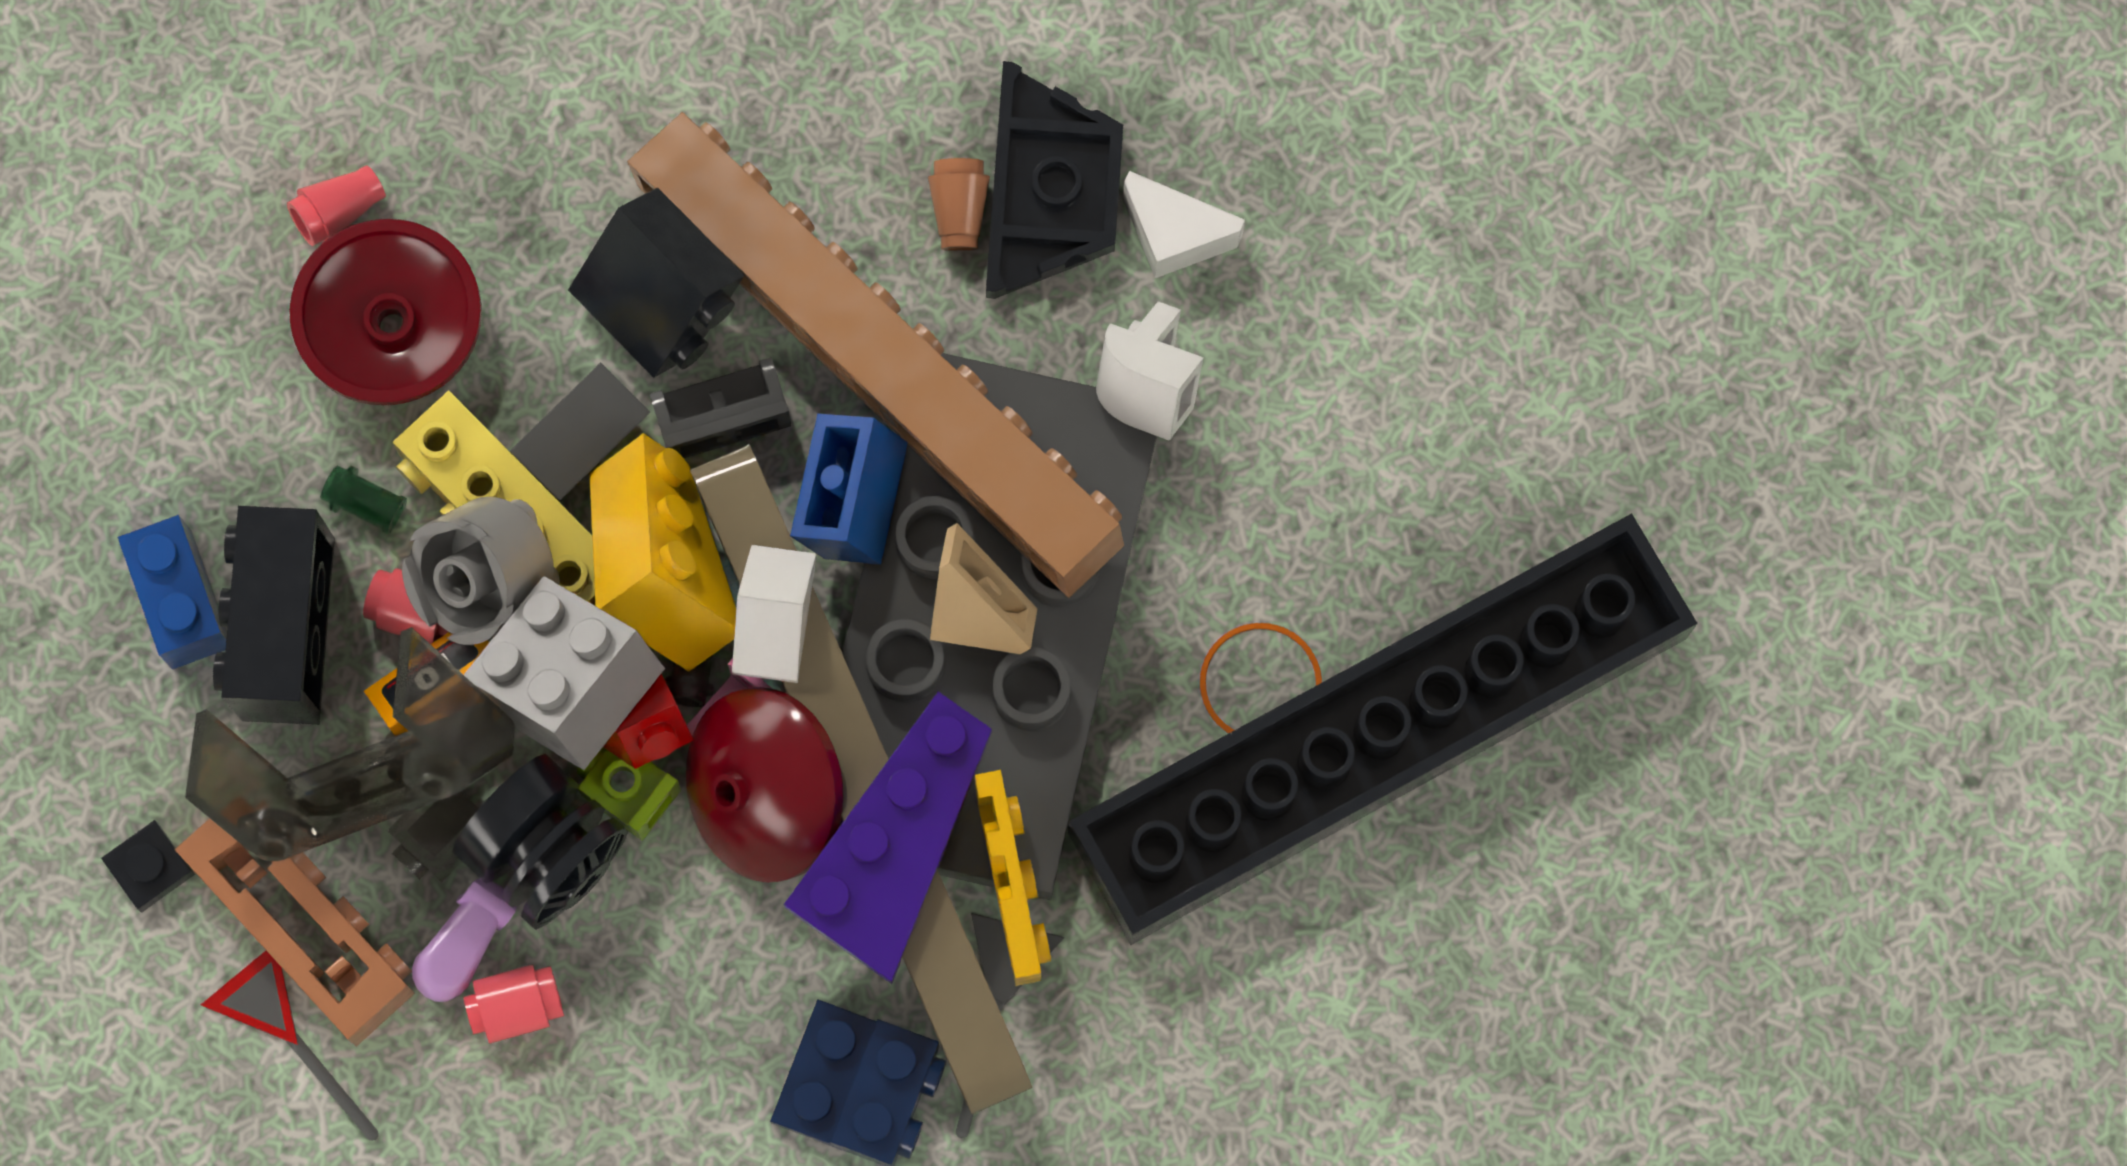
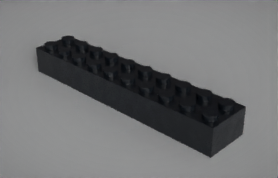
M1631 513L1069 820L1068 835L1129 944L1133 945L1688 638L1698 623Z

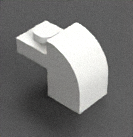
M1158 301L1142 322L1134 320L1128 330L1111 323L1109 324L1105 333L1096 393L1102 406L1119 421L1163 439L1170 440L1194 409L1204 357L1174 347L1181 309Z

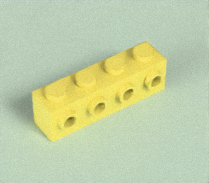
M448 390L393 441L397 452L403 459L396 466L397 470L420 494L431 488L446 503L439 510L441 515L479 497H498L507 501L520 499L533 508L537 517V525L550 547L553 564L560 579L559 585L595 606L592 535Z

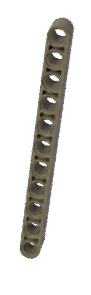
M750 445L690 470L739 585L742 581L751 545L797 551ZM812 586L798 683L782 681V684L787 694L800 701L816 716L834 746L843 782V810L841 819L844 822L889 759ZM936 870L924 900L923 908L902 958L970 1113L973 1115L1032 1089V1085L940 874Z

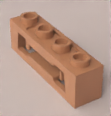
M235 797L231 798L174 850L339 1031L357 1047L415 994L403 981L412 973V970L387 943L378 951L369 944L360 934L369 923L344 896L333 904L317 886L326 876L301 849L290 857L274 839L283 830L258 803L247 811ZM255 846H258L272 862L267 869L345 953L352 949L369 969L361 976L351 963L341 956L323 971L254 895L246 888L239 893L220 870L228 865L237 877L251 889L267 874L265 869L248 852ZM324 973L346 994L341 1002L319 980Z

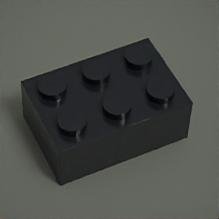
M238 506L236 525H228L226 528L224 557L227 564H233L231 588H222L219 598V624L221 627H227L225 652H216L214 658L213 686L215 691H222L221 698L242 721L320 725L335 537L316 509Z

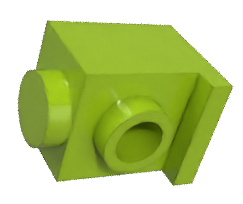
M603 747L585 770L578 767L576 774L584 779L578 788L580 795L589 802L595 799L605 809L604 813L610 818L614 817L641 841L645 839L681 792L678 780L669 773L662 771L652 762L634 769ZM620 771H628L635 777L633 786L625 792L615 791L611 787L612 777Z

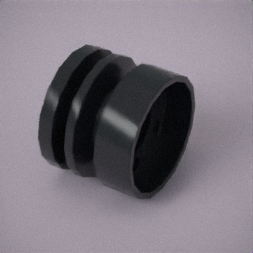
M542 754L530 760L493 792L465 825L456 839L452 851L486 884L514 869L515 872L504 889L502 899L512 908L527 900L521 917L535 930L547 925L565 910L573 907L591 891L608 870L610 862L625 842L629 832L614 817L600 823L605 809L595 799L567 814L566 812L577 794L579 784L547 754Z

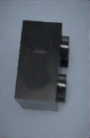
M657 187L618 207L568 291L655 378L676 365L681 370L686 369L701 357L709 345L704 337L710 329L722 322L734 308L735 302L731 299V296L745 275Z

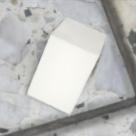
M1129 171L1124 181L1123 201L1155 278L1238 247L1243 235L1245 219Z
M751 545L737 595L732 674L798 683L817 558L816 553Z

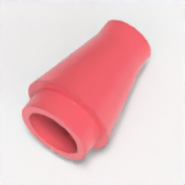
M365 165L354 172L297 189V197L287 202V208L303 238L311 246H314L323 240L326 241L340 230L349 227L370 207L384 199L386 195L374 171L368 165Z

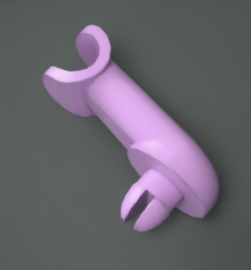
M481 879L473 881L465 893L459 895L456 899L460 906L430 943L415 957L412 966V979L417 990L424 997L435 1002H447L460 996L467 989L495 931H500L504 928L516 912L517 906L512 908L502 899L504 889L494 882L486 884Z

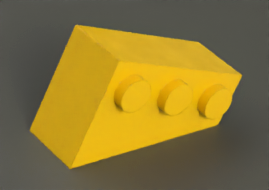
M643 433L589 473L595 606L637 630L649 647L689 672L734 640L736 606L697 487L690 472L689 464L677 451L672 448L663 447Z

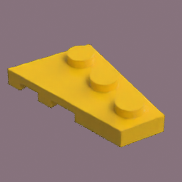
M1001 769L976 774V799L1015 986L1041 981L1040 964L1051 962V955L1044 923L1035 925L1031 923L1027 900L1038 898L1031 860L1019 861L1014 836L1025 834L1017 796L1006 798Z

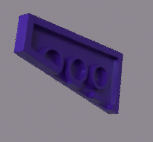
M938 691L783 904L786 910L890 984L894 981L901 958L923 908L924 900L936 870L939 868L959 812L962 810L991 737L992 729Z

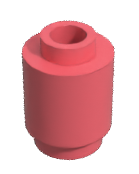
M396 568L392 573L381 569L376 572L365 598L364 618L375 621L376 628L427 645H431L448 633L438 623L429 627L416 613L405 590L402 569Z
M531 964L474 980L475 994L463 997L473 1035L486 1032L489 1044L549 1028V1020L564 1017L551 966L535 970L534 965Z

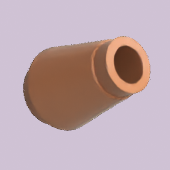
M948 158L934 161V175L928 176L938 233L939 237H941V250L972 251L978 249V237H980L990 176L984 175L983 160Z

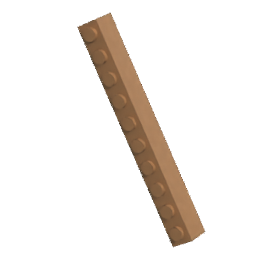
M681 112L627 161L637 186L645 194L658 187L745 275L740 285L898 436L908 442V445L1056 587L1070 598L1124 547L1121 527L1118 523L1122 520V515L1115 505L1097 490L1091 495L1084 491L1074 481L1077 473L1071 464L1055 449L1050 448L1044 453L1029 439L1033 434L1032 430L1012 408L1006 406L1001 411L997 409L985 397L988 389L970 368L962 364L956 370L941 356L944 352L943 346L925 326L918 323L914 328H911L898 315L901 308L884 287L876 282L868 287L854 274L858 270L856 264L838 244L831 242L827 247L824 246L812 234L815 227L798 206L789 201L783 207L769 194L772 191V186L765 176L750 162H746L742 167L727 154L730 151L728 143L714 127L707 122L698 127L687 115Z

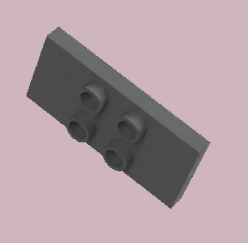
M942 353L941 356L956 370L963 364L981 379L988 389L985 397L997 409L1001 411L1008 406L1018 413L1032 430L1033 434L1029 439L1044 453L1050 448L1058 451L1076 471L1077 477L1074 481L1084 491L1091 495L1097 490L1115 505L1122 515V520L1118 523L1121 527L1124 547L1068 598L907 444L881 565L864 563L842 654L888 759L938 691L992 729L991 737L976 774L1001 769L1006 798L1017 796L1025 834L1014 836L1019 861L1031 860L1038 898L1051 900L1157 436L1129 426L1113 417L1100 403L1096 387ZM958 523L1038 608L1031 649L1022 654L930 640L939 567L946 532L949 527ZM974 777L937 870L941 876L995 888L976 799Z

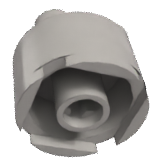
M479 497L463 504L417 529L409 540H414L411 554L403 558V582L407 596L416 613L429 627L438 623L446 631L453 634L447 637V639L463 645L479 644L495 636L543 576L557 584L560 582L558 572L553 564L548 542L537 525L536 514L530 505L520 499L507 501L498 497Z

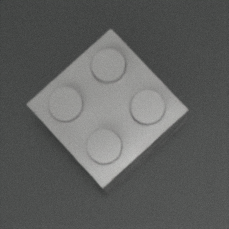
M543 576L464 673L462 678L493 715L585 770L665 668L637 630Z

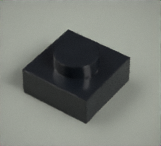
M155 820L101 858L141 913L195 875L189 865L174 850L176 847Z

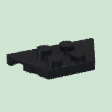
M1003 61L986 280V298L990 299L999 298L1115 252L1123 124L1099 110L1084 108L1076 97L1056 86L1052 90L1022 73L1021 66L1009 61Z

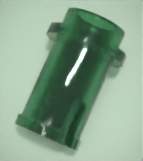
M337 465L328 476L320 499L329 503V510L334 513L342 509L382 529V532L386 534L391 533L406 507L407 498L402 495L398 496L358 476L359 469L352 465L347 469Z

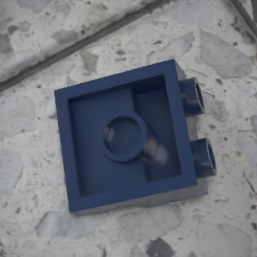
M817 999L770 1122L776 1126L882 1166H895L898 1155L910 1159L923 1126L922 1121L913 1118L922 1094L934 1097L947 1061L936 1057L940 1048L939 1042L880 1019H877V1021Z

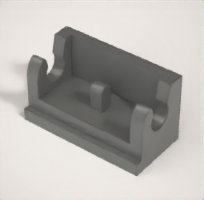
M771 357L760 360L757 366L667 393H662V390L650 393L666 448L674 449L684 459L791 427L788 407Z
M600 362L510 450V453L560 502L649 415L650 411Z

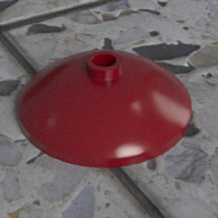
M375 219L354 224L340 230L324 241L310 255L301 268L293 287L289 309L290 326L301 358L314 376L326 387L356 402L382 406L398 405L432 394L448 383L461 370L469 359L479 336L482 302L480 290L470 265L462 253L448 239L438 232L415 222L401 219ZM396 314L403 318L402 326L397 331L388 333L381 330V322L386 316Z
M764 687L747 688L731 692L717 700L704 713L692 735L694 741L690 742L688 748L686 789L694 821L712 852L721 862L739 875L751 880L767 883L796 878L805 874L810 869L840 825L843 810V782L834 746L816 716L805 705L789 694Z

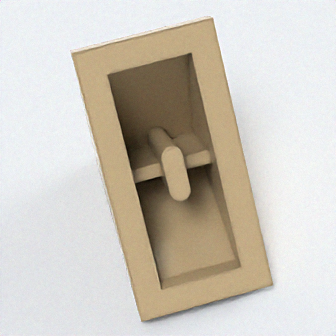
M958 523L949 527L946 532L939 567L930 640L1022 654L1031 649L1038 608Z

